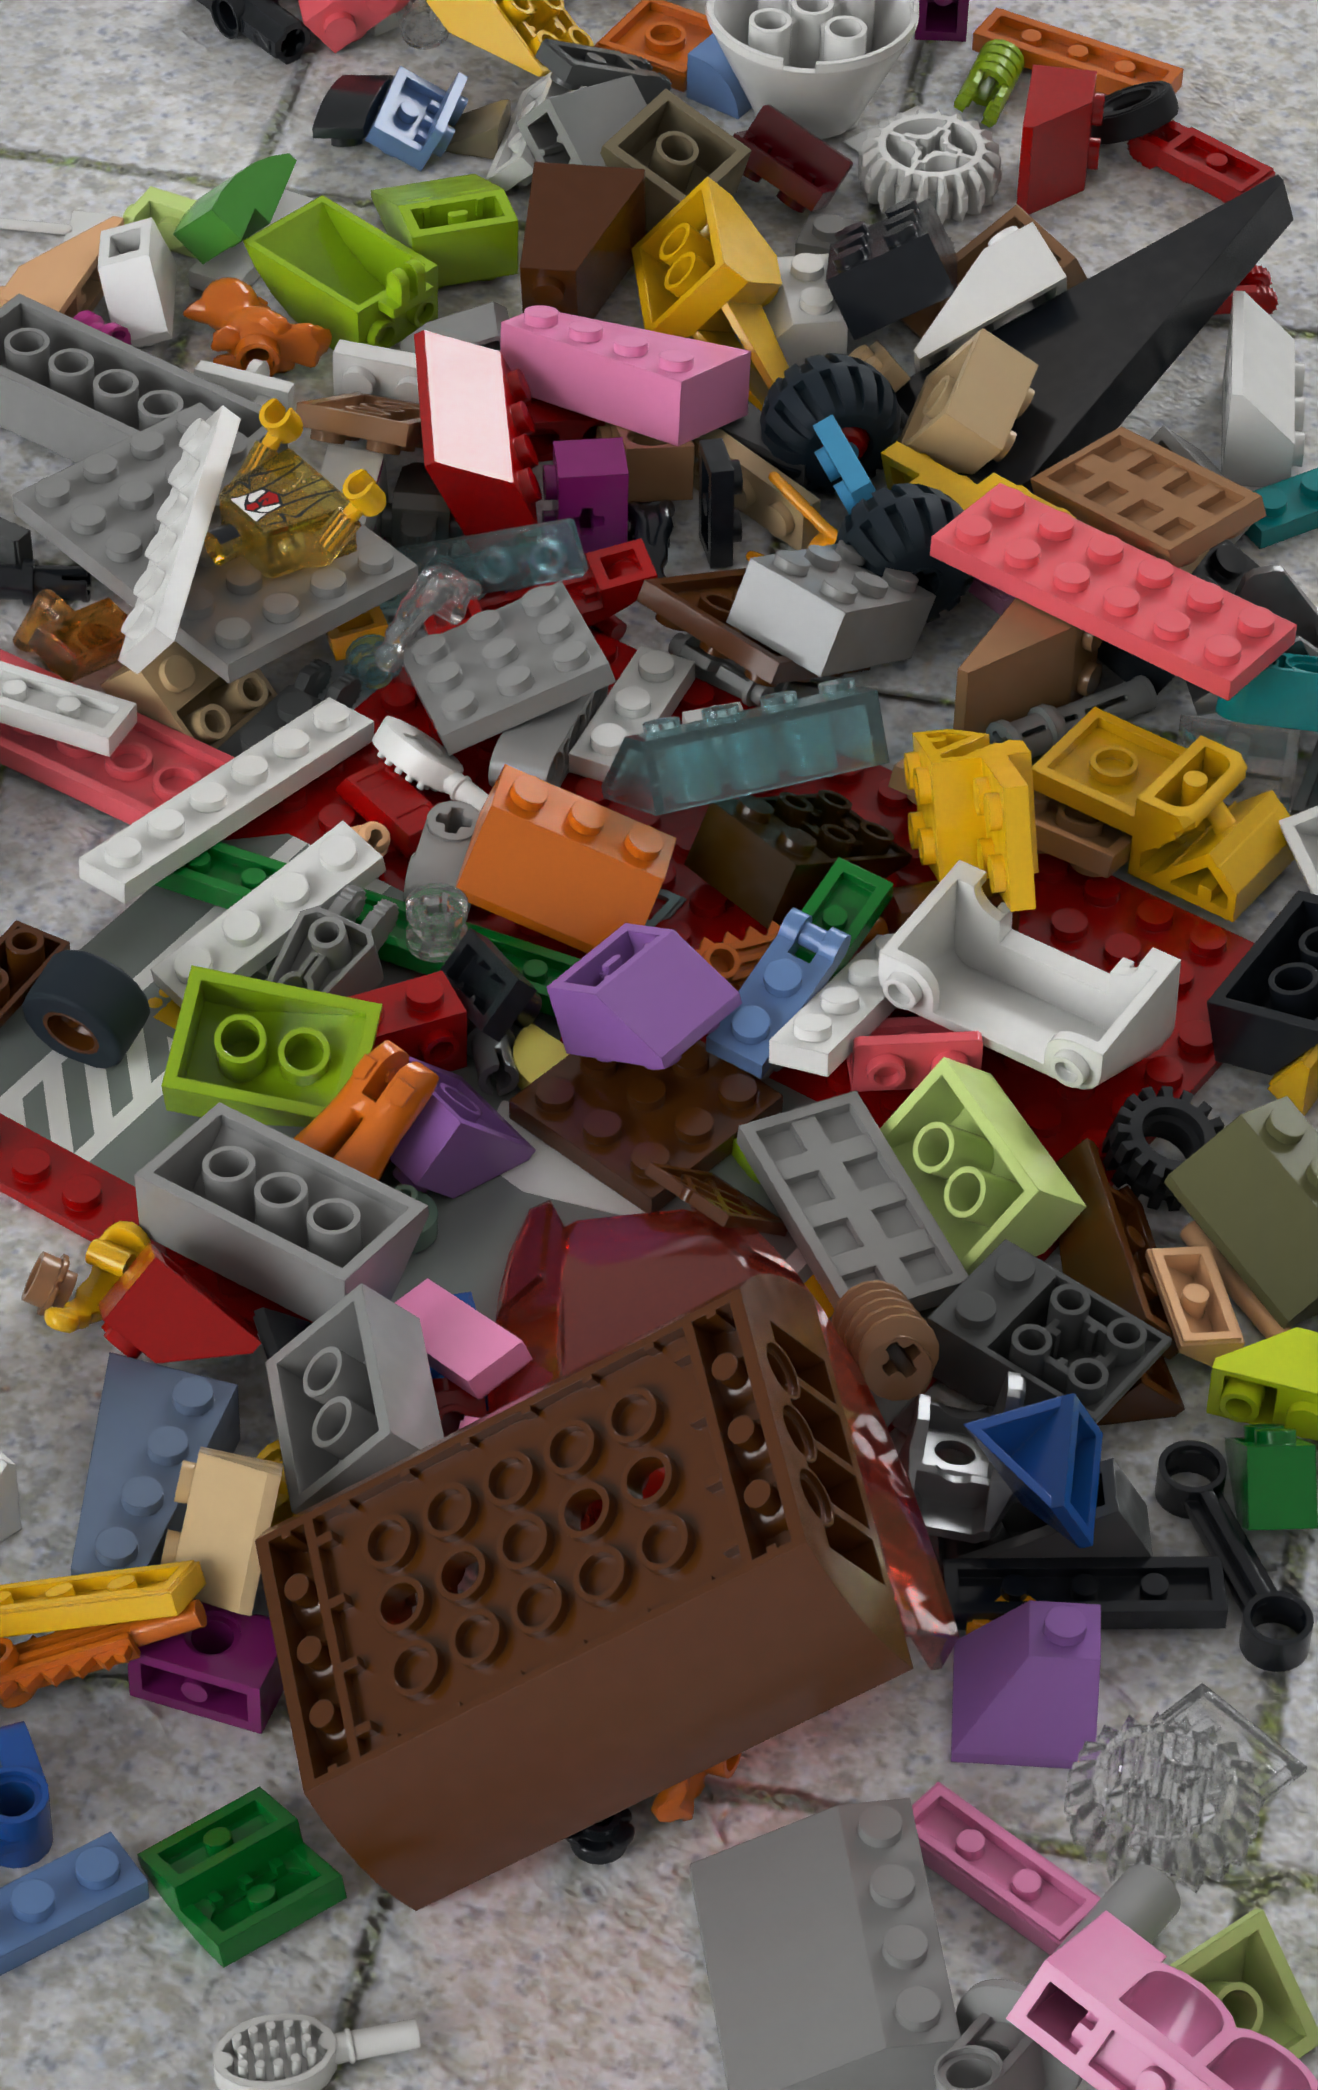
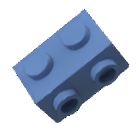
M400 66L391 80L365 141L378 147L383 153L396 157L415 169L422 171L432 153L440 158L442 157L456 129L452 127L456 125L469 100L461 95L468 76L458 72L448 90L445 91Z

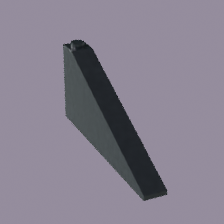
M1278 174L992 331L993 335L1039 365L1030 385V388L1035 390V394L1028 408L1013 424L1011 430L1016 432L1017 436L1006 456L999 462L992 459L975 474H957L965 475L975 484H979L992 473H996L1016 485L1026 487L1034 494L1030 478L1116 430L1294 220L1284 180ZM951 355L911 376V379L895 393L901 415L900 425L902 430L907 423L926 377Z

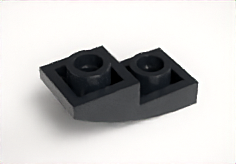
M342 75L330 87L320 105L312 127L313 138L331 139V145L336 147H351L363 144V139L366 138L379 106L393 79V75Z

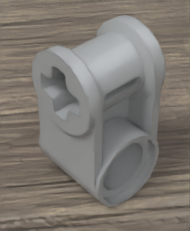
M446 801L431 808L427 815L417 850L412 854L408 865L403 894L404 902L444 915L461 918L468 916L471 903L454 897L452 894L479 816V811L471 804L462 801Z

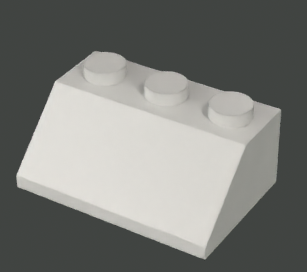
M1236 290L1233 291L1223 373L1221 473L1227 479L1241 486L1266 487L1290 478L1292 466L1302 467L1305 433L1301 432L1304 423L1305 398L1301 397L1304 389L1305 363H1295V339L1245 291Z

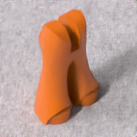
M390 1040L384 1041L370 1053L365 1054L353 1069V1074L338 1095L314 1120L293 1137V1139L378 1181L396 1147L428 1103L439 1081V1076L418 1061L409 1063L407 1052Z

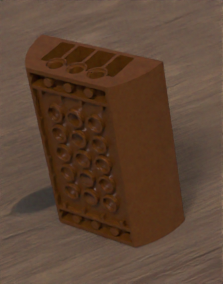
M758 1274L276 1524L265 1530L255 1540L304 1794L321 1820L354 1861L378 1885L415 1911L914 1669L813 1295L797 1283L773 1274ZM665 1467V1479L661 1488L653 1496L643 1499L642 1491L648 1483L649 1475L655 1470ZM602 1499L603 1507L599 1519L593 1526L581 1531L580 1522L586 1515L587 1507L594 1501ZM478 1562L479 1572L475 1582L466 1591L458 1593V1584L464 1576L465 1568L472 1563ZM415 1593L418 1595V1602L416 1601ZM416 1606V1609L413 1613L412 1607Z

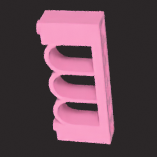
M1107 1910L1043 1962L1006 2017L1008 2021L1097 2090H1318V2080L1309 2068L1292 2052L1267 2036L1250 2029L1236 2027L1233 2016L1216 1995L1185 1972L1164 1964L1166 1955Z

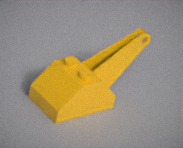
M707 176L631 248L645 330L751 351L748 401L762 412L764 400L768 395L770 387L778 377L784 378V371L789 368L762 308L773 300L779 287L782 285L777 255L733 196Z

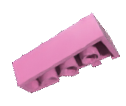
M545 305L527 307L524 313L501 322L500 352L511 371L518 368L521 370L533 398L675 446L685 444L748 415L751 351L561 313L556 308Z

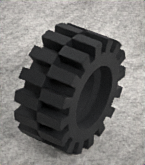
M1152 1086L1143 1088L1138 1097L1134 1093L1130 1095L1112 1122L1102 1143L1101 1152L1107 1153L1103 1160L1105 1171L1116 1170L1111 1181L1117 1188L1127 1183L1137 1198H1139L1140 1194L1149 1197L1147 1208L1158 1210L1162 1201L1165 1200L1168 1211H1179L1182 1204L1165 1185L1164 1181L1168 1174L1185 1160H1173L1160 1155L1150 1147L1145 1137H1158L1169 1141L1182 1152L1185 1159H1188L1218 1134L1225 1125L1220 1116L1211 1120L1207 1118L1212 1107L1205 1101L1197 1108L1190 1104L1194 1094L1183 1090L1179 1099L1174 1098L1173 1087L1162 1086L1157 1096Z

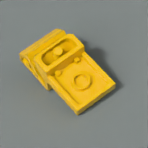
M1094 707L1032 766L1033 790L1132 836L1128 874L1230 922H1234L1295 859L1279 825V820L1290 817V814L1279 801L1274 791L1269 790L1238 803L1235 800L1230 806H1226L1223 800L1245 779L1248 766L1241 753L1202 735L1188 748H1185Z
M943 729L912 733L913 752L904 753V774L907 789H914L917 802V812L908 813V832L911 848L913 850L918 849L921 865H929L938 882H940L959 860H962L987 872L991 892L999 893L1011 912L1036 909L1034 873H1039L1032 757L1029 748L1021 740H1007L1002 743L990 744L989 734L972 731Z

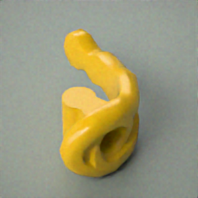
M119 1221L108 1227L100 1239L96 1238L90 1243L85 1256L86 1263L92 1265L89 1277L76 1289L74 1299L65 1303L63 1308L50 1307L45 1310L43 1319L47 1326L61 1332L72 1333L102 1320L98 1306L99 1302L148 1243H151L148 1235L140 1226L134 1222Z

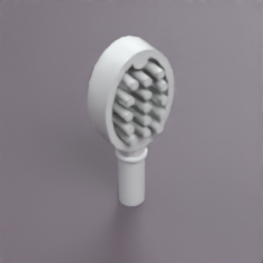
M386 716L372 738L374 746L379 750L377 756L381 759L386 758L384 763L390 767L394 764L396 766L394 772L401 775L402 772L407 774L405 777L406 781L410 783L413 780L418 782L416 785L418 789L429 790L430 788L435 792L447 793L453 801L471 804L480 813L489 795L474 784L469 776L462 774L464 770L460 761L453 754L449 756L445 747L416 727L395 717Z
M278 2013L255 2017L232 2028L217 2042L213 2052L214 2081L219 2090H321L327 2086L333 2077L338 2064L346 2062L354 2064L356 2060L421 2048L417 2021L414 2018L355 2030L345 2028L344 2032L333 2033L330 2027L314 2017L303 2014Z

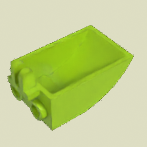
M324 195L319 196L243 240L256 270L272 295L298 324L311 323L330 329L332 340L329 348L332 350L335 349L339 339L390 348L404 340L425 323L438 319V265Z

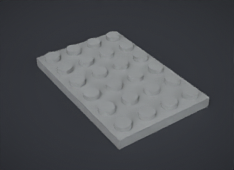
M199 402L151 427L136 432L132 436L96 454L88 456L76 464L41 479L37 483L12 495L14 514L134 608L138 597L133 594V590L149 563V559L145 557V551L151 540L158 533L161 524L156 518L157 513L164 501L169 497L172 485L168 483V478L182 457L183 449L179 447L180 440L188 427L196 419L201 418L206 421L214 412ZM239 431L236 434L208 531L230 523L236 528L240 536L220 545L215 536L207 531L174 640L229 684L419 584L418 565L359 521L351 526L332 551L324 548L320 544L321 539L343 513V509L327 497L313 505L301 517L294 518L284 515L287 521L261 527L262 525L283 521L277 513L297 516L325 495L321 494L288 504L267 514L256 522L230 498L262 488L290 471V469L284 468L263 474L257 485L251 482L250 489L239 483L227 494H224L238 481L249 483L244 477L260 449L257 444ZM272 456L264 472L285 467V465ZM289 473L265 488L284 495L309 483L303 484L301 483L303 480L295 473ZM297 484V487L292 488L291 485ZM308 485L284 497H280L282 503L285 504L316 494L315 491L317 493L320 492L313 486ZM287 489V492L283 493L281 490Z

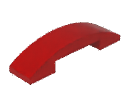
M640 538L585 553L588 571L482 600L477 599L474 588L470 584L415 599V603L426 634H441L466 623L473 615L481 611L496 610L519 600L533 588L550 586L562 581L587 626L590 627L636 602L644 580L658 578L643 540Z

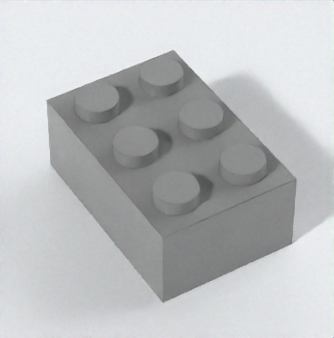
M839 540L837 544L825 546L809 545L807 549L795 551L778 550L776 554L750 558L726 623L789 658L815 675L824 677L911 659L936 595L917 585L919 579L911 572L885 568L883 576L880 577L868 569L859 567L863 566L866 560L852 545H847L843 540Z
M362 1283L265 1362L290 1506L294 1514L300 1513L444 1438L420 1318Z

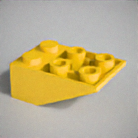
M425 0L449 33L538 77L545 76L551 72L535 58L541 42L545 39L594 47L591 37L578 27L564 8L563 0Z

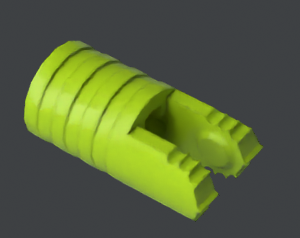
M994 39L988 41L981 48L954 101V108L963 112L974 101L977 105L986 106L982 114L983 119L981 123L989 128L996 125L1025 65L1024 56L1020 49L1006 40Z

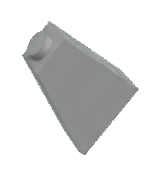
M632 75L549 97L518 120L516 124L536 162L606 166L600 154L602 146L646 107L647 104Z

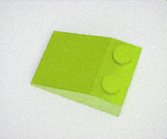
M191 965L161 1085L166 1110L202 1117L220 1102L265 1125L306 1127L338 1095L362 1057L373 1050L382 1013V1004Z

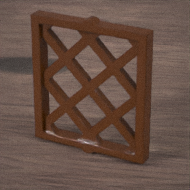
M650 1162L644 1173L723 1227L785 1236L788 1231L780 1217L712 1172Z

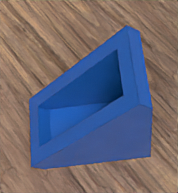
M1075 1393L1062 1395L963 1424L1024 1507L1077 1547L1093 1546L1103 1432Z

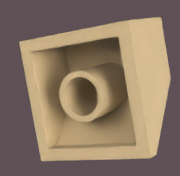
M982 328L926 377L898 442L919 453L927 454L935 462L955 473L975 474L992 459L996 462L1001 461L1009 452L1016 439V432L1011 430L1015 420L1025 412L1034 397L1035 390L1030 388V385L1039 365Z
M200 1447L197 1463L182 1461L174 1502L187 1504L182 1532L168 1529L160 1564L189 1560L200 1562L206 1585L193 1599H199L201 1602L231 1612L252 1616L261 1574L255 1540L271 1527L282 1476V1463L206 1447Z

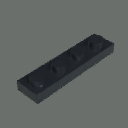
M1221 1556L943 1558L941 1580L946 1631L966 1630L967 1623L972 1622L973 1619H989L993 1621L1028 1602L1023 1601L1028 1595L1036 1601L1100 1604L1101 1629L1226 1628L1228 1605ZM1002 1595V1597H1003L1005 1600H1007V1601H995V1600H997V1599Z

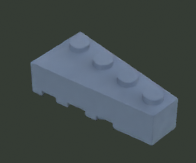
M109 1352L71 1564V1576L158 1565L161 1563L168 1529L182 1532L187 1504L174 1502L182 1461L197 1463L200 1447L234 1453L240 1441L237 1384Z

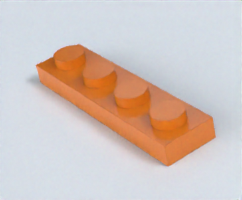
M996 7L973 32V51L980 52L981 48L988 41L994 39L1006 40L1020 49L1024 56V68L1032 70L1033 65L1097 71L1095 93L1109 95L1120 89L1152 81L1170 83L1175 94L1182 87L1183 68Z

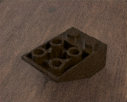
M819 790L816 794L796 795L782 792L779 796L755 797L741 795L739 799L711 800L684 865L768 929L772 920L781 926L784 918L793 907L802 911L838 857L885 879L908 865L913 855L893 841L894 835L890 830L877 823L866 821L851 810L852 803L847 798L830 790Z

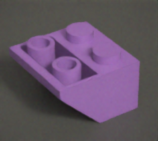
M630 923L623 924L546 987L567 1054L596 1058L600 1062L616 1061L641 1065L650 1070L665 1069L676 1064L685 1051L704 1035L715 1031L720 1026V1022L742 1004L739 992L675 930Z

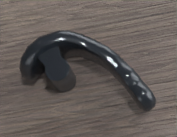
M660 500L639 505L636 502H628L631 541L642 538L658 578L666 577L664 568L668 562L670 535L674 528L672 516L675 513V506L670 500Z

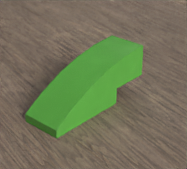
M290 153L270 156L250 164L200 197L183 215L173 235L202 264H205L228 248L236 246L270 224L297 160Z

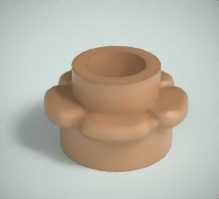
M43 1251L35 1262L25 1284L21 1300L38 1307V1315L43 1316L45 1310L52 1306L63 1308L65 1303L68 1302L78 1278L77 1273L68 1270L70 1265L69 1256L63 1254L58 1258Z

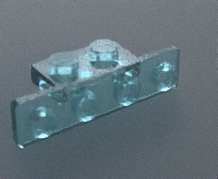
M567 518L397 547L395 549L418 565L419 584L378 606H380L381 610L416 605L415 599L472 584L476 596L503 590L508 593L534 585L581 578L588 571V565L575 521Z

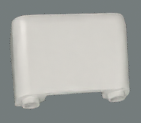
M959 860L879 951L878 975L884 995L894 1006L911 1011L953 1032L979 1031L982 1034L983 1046L1044 1073L1067 1087L1081 1090L1093 1089L1159 1050L1171 1036L1175 1027L1181 959L1153 947L1138 967H1134V961L1123 957L1113 970L1107 973L1013 930V912L1009 910L1004 902H1001L996 908L987 899L981 886L986 882L987 872L962 860Z

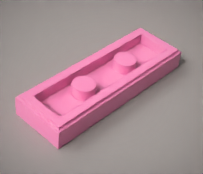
M428 1278L394 1302L420 1318L429 1366L478 1400L485 1397L533 1360L521 1339Z
M937 1782L912 1805L924 1864L1049 1955L1058 1948L1101 1899L940 1782Z

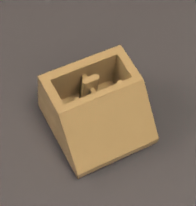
M176 641L140 673L136 674L124 665L100 684L106 694L137 703L138 713L216 749L278 695L259 668L229 684Z

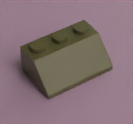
M1285 1096L1240 1114L1168 1174L1164 1181L1169 1190L1283 1329L1318 1315V1132L1289 1097Z

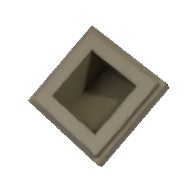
M509 99L500 100L461 114L454 126L456 130L446 152L494 160L511 120V101Z

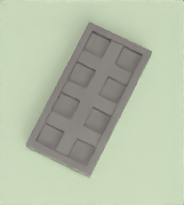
M857 1091L739 1125L737 1135L739 1148L834 1310L837 1302L848 1289L865 1281L881 1280L894 1284L906 1295L914 1308L920 1312L941 1305L969 1276Z

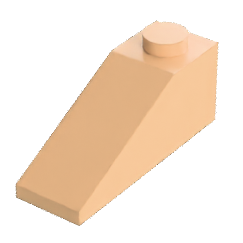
M112 216L20 265L5 286H0V308L16 295L22 294L71 318L84 310L93 312L104 296L98 272L101 231L124 225V218Z

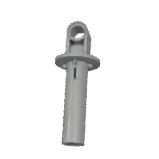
M1145 1864L1130 1866L1055 1951L1106 1910L1151 1944L1180 1909V1896L1175 1885L1164 1873L1152 1866ZM1035 1974L1025 1985L1004 1979L984 1980L972 1986L961 1998L956 2010L961 2037L947 2052L937 2059L934 2065L936 2090H1076L1083 2078L1006 2019Z

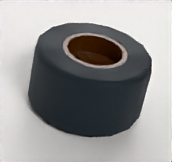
M68 949L51 957L28 992L22 1005L26 1022L34 1033L51 1049L65 1057L89 1066L105 1069L115 1066L122 1061L150 1015V1007L146 995L137 982L121 968L102 957L86 951Z

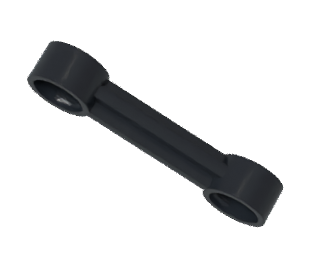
M1184 1440L1171 1444L1159 1457L1155 1485L1156 1499L1161 1507L1170 1514L1190 1519L1209 1555L1221 1556L1224 1581L1243 1613L1239 1638L1242 1654L1251 1664L1266 1671L1284 1672L1298 1667L1305 1661L1309 1653L1314 1623L1310 1607L1298 1596L1285 1591H1277L1223 1496L1227 1474V1464L1223 1455L1213 1446L1201 1441ZM1191 1472L1204 1476L1211 1483L1201 1487H1189L1176 1482L1171 1476L1178 1473ZM1264 1623H1279L1290 1627L1298 1635L1285 1640L1272 1639L1259 1633L1255 1627Z

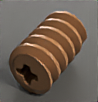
M874 1280L862 1282L848 1289L837 1302L832 1315V1335L834 1343L850 1362L852 1368L856 1370L864 1384L879 1397L891 1401L910 1400L918 1394L925 1393L932 1380L933 1370L939 1359V1343L933 1329L927 1324L918 1310L914 1308L906 1295L894 1284Z

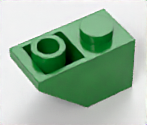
M1283 1424L1244 1425V1437L1225 1438V1452L1236 1517L1241 1527L1247 1530L1318 1529L1316 1445L1297 1438L1296 1429L1285 1428Z

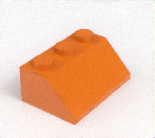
M505 764L479 813L452 896L585 953H589L625 923L645 926L665 880L677 838Z

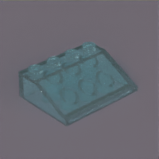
M841 678L818 684L819 694L798 698L796 691H782L761 696V707L739 711L738 704H723L701 710L703 720L680 724L679 717H665L644 722L642 724L644 733L624 737L601 785L603 798L657 816L890 763L878 691L856 685L854 678Z

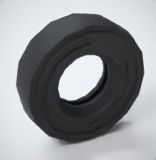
M1165 81L1146 82L1120 89L1105 96L1102 126L1092 125L1091 137L1101 138V144L1119 143L1143 136L1170 122L1178 114L1179 109L1171 84Z

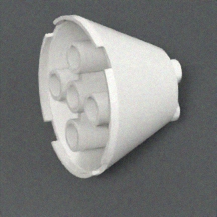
M707 0L705 8L708 24L755 112V117L764 105H772L820 139L840 135L858 126L861 114L912 38L919 20V0Z

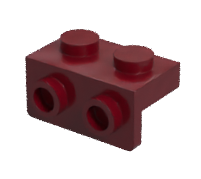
M769 104L761 108L748 130L737 132L733 135L734 138L752 150L743 176L757 183H760L763 178L779 189L776 197L781 202L800 213H804L806 209L813 212L826 208L853 166L849 158Z

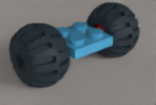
M827 353L825 356L818 354L805 358V364L800 366L795 363L784 371V378L778 377L768 391V395L765 397L760 416L763 443L774 457L788 464L806 465L809 491L827 494L837 492L849 515L845 516L839 528L835 544L839 540H843L845 544L852 545L866 560L865 564L859 567L868 569L880 577L883 576L885 568L914 574L919 579L917 585L936 595L926 623L940 618V612L945 609L949 612L961 601V596L967 594L974 577L931 557V536L964 510L956 501L941 490L921 484H894L891 490L883 487L876 491L871 479L876 476L877 468L883 469L881 452L898 441L901 429V415L896 394L888 380L878 370L859 358L836 353ZM776 462L771 463L775 468L793 480L802 473V470L785 467Z

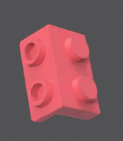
M921 1016L886 1018L869 1036H859L853 1040V1052L846 1058L851 1090L862 1092L915 1089L943 1057L981 1070L983 1039L979 1031L953 1032Z

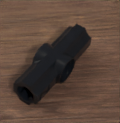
M197 0L211 11L215 25L225 37L234 39L244 35L286 65L300 59L305 47L311 43L310 30L301 20L281 7L278 0Z

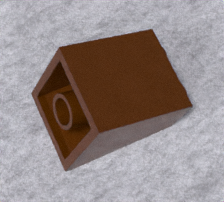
M534 162L520 263L523 313L527 307L545 305L554 307L561 313L591 319L596 317L634 264L631 248L647 234L645 169Z

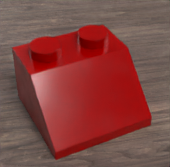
M1033 65L1022 129L1016 202L1029 215L1084 191L1087 169L1098 170L1101 138L1091 137L1092 125L1102 126L1105 93H1095L1097 71Z
M150 1242L98 1304L102 1320L105 1322L101 1326L106 1332L103 1336L127 1357L138 1359L144 1353L157 1364L253 1354L261 1344L254 1327Z

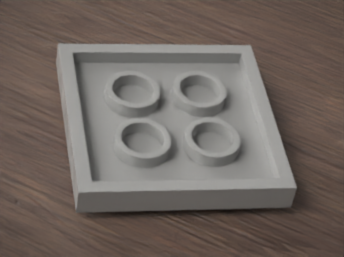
M562 581L550 586L533 588L519 600L496 610L481 611L460 626L441 634L424 636L417 640L412 647L398 652L405 671L449 756L616 682L609 662Z

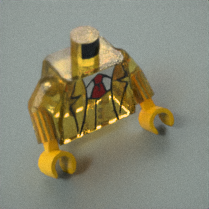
M272 398L268 400L259 411L260 423L267 430V433L262 442L258 440L254 442L237 474L230 484L222 489L219 495L221 526L207 532L204 544L210 558L217 565H223L243 556L265 577L276 578L305 568L325 567L330 565L336 558L356 552V532L361 527V523L358 520L362 515L373 517L381 513L386 507V495L376 484L372 476L364 469L356 470L346 478L342 493L292 449L288 448L278 452L277 450L281 443H291L301 436L303 423L293 408H289L286 412L285 407L278 399Z

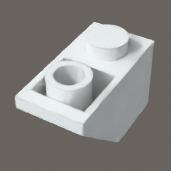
M153 218L101 231L98 272L110 322L127 328L131 335V345L136 348L153 346L159 342L172 339L177 263Z

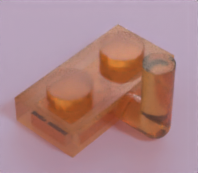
M45 589L37 594L13 637V643L22 651H34L45 661L51 671L71 683L119 662L118 659L126 636L121 632V628L128 615L109 597L75 611L54 591Z

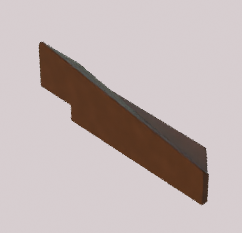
M1086 1138L1056 1162L1087 1206L1058 1238L1062 1272L1172 1338L1171 1346L1097 1425L1176 1417L1185 1410V1407L1164 1357L1170 1360L1179 1351L1145 1257L1147 1249L1157 1247L1142 1203L1128 1185L1119 1190L1109 1185L1098 1152L1099 1148L1092 1140Z

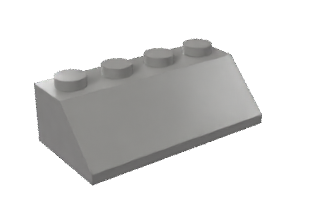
M220 1102L134 1174L139 1226L150 1239L312 1322L316 1321L361 1283L391 1301L429 1216L427 1204Z

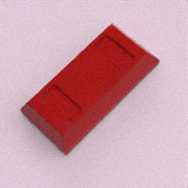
M381 760L345 778L336 787V793L367 822L376 821L383 824L390 833V843L406 858H411L412 854L417 850L427 815L434 805L401 775L394 772L392 767L384 763L385 760Z

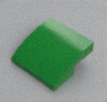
M260 1786L137 1854L141 1868L169 1908L199 1944L223 1968L347 1898L342 1875L303 1842L298 1819Z

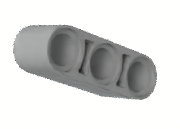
M608 686L504 731L498 739L491 756L488 772L489 785L491 787L494 786L506 764L560 787L569 773V752L607 697Z

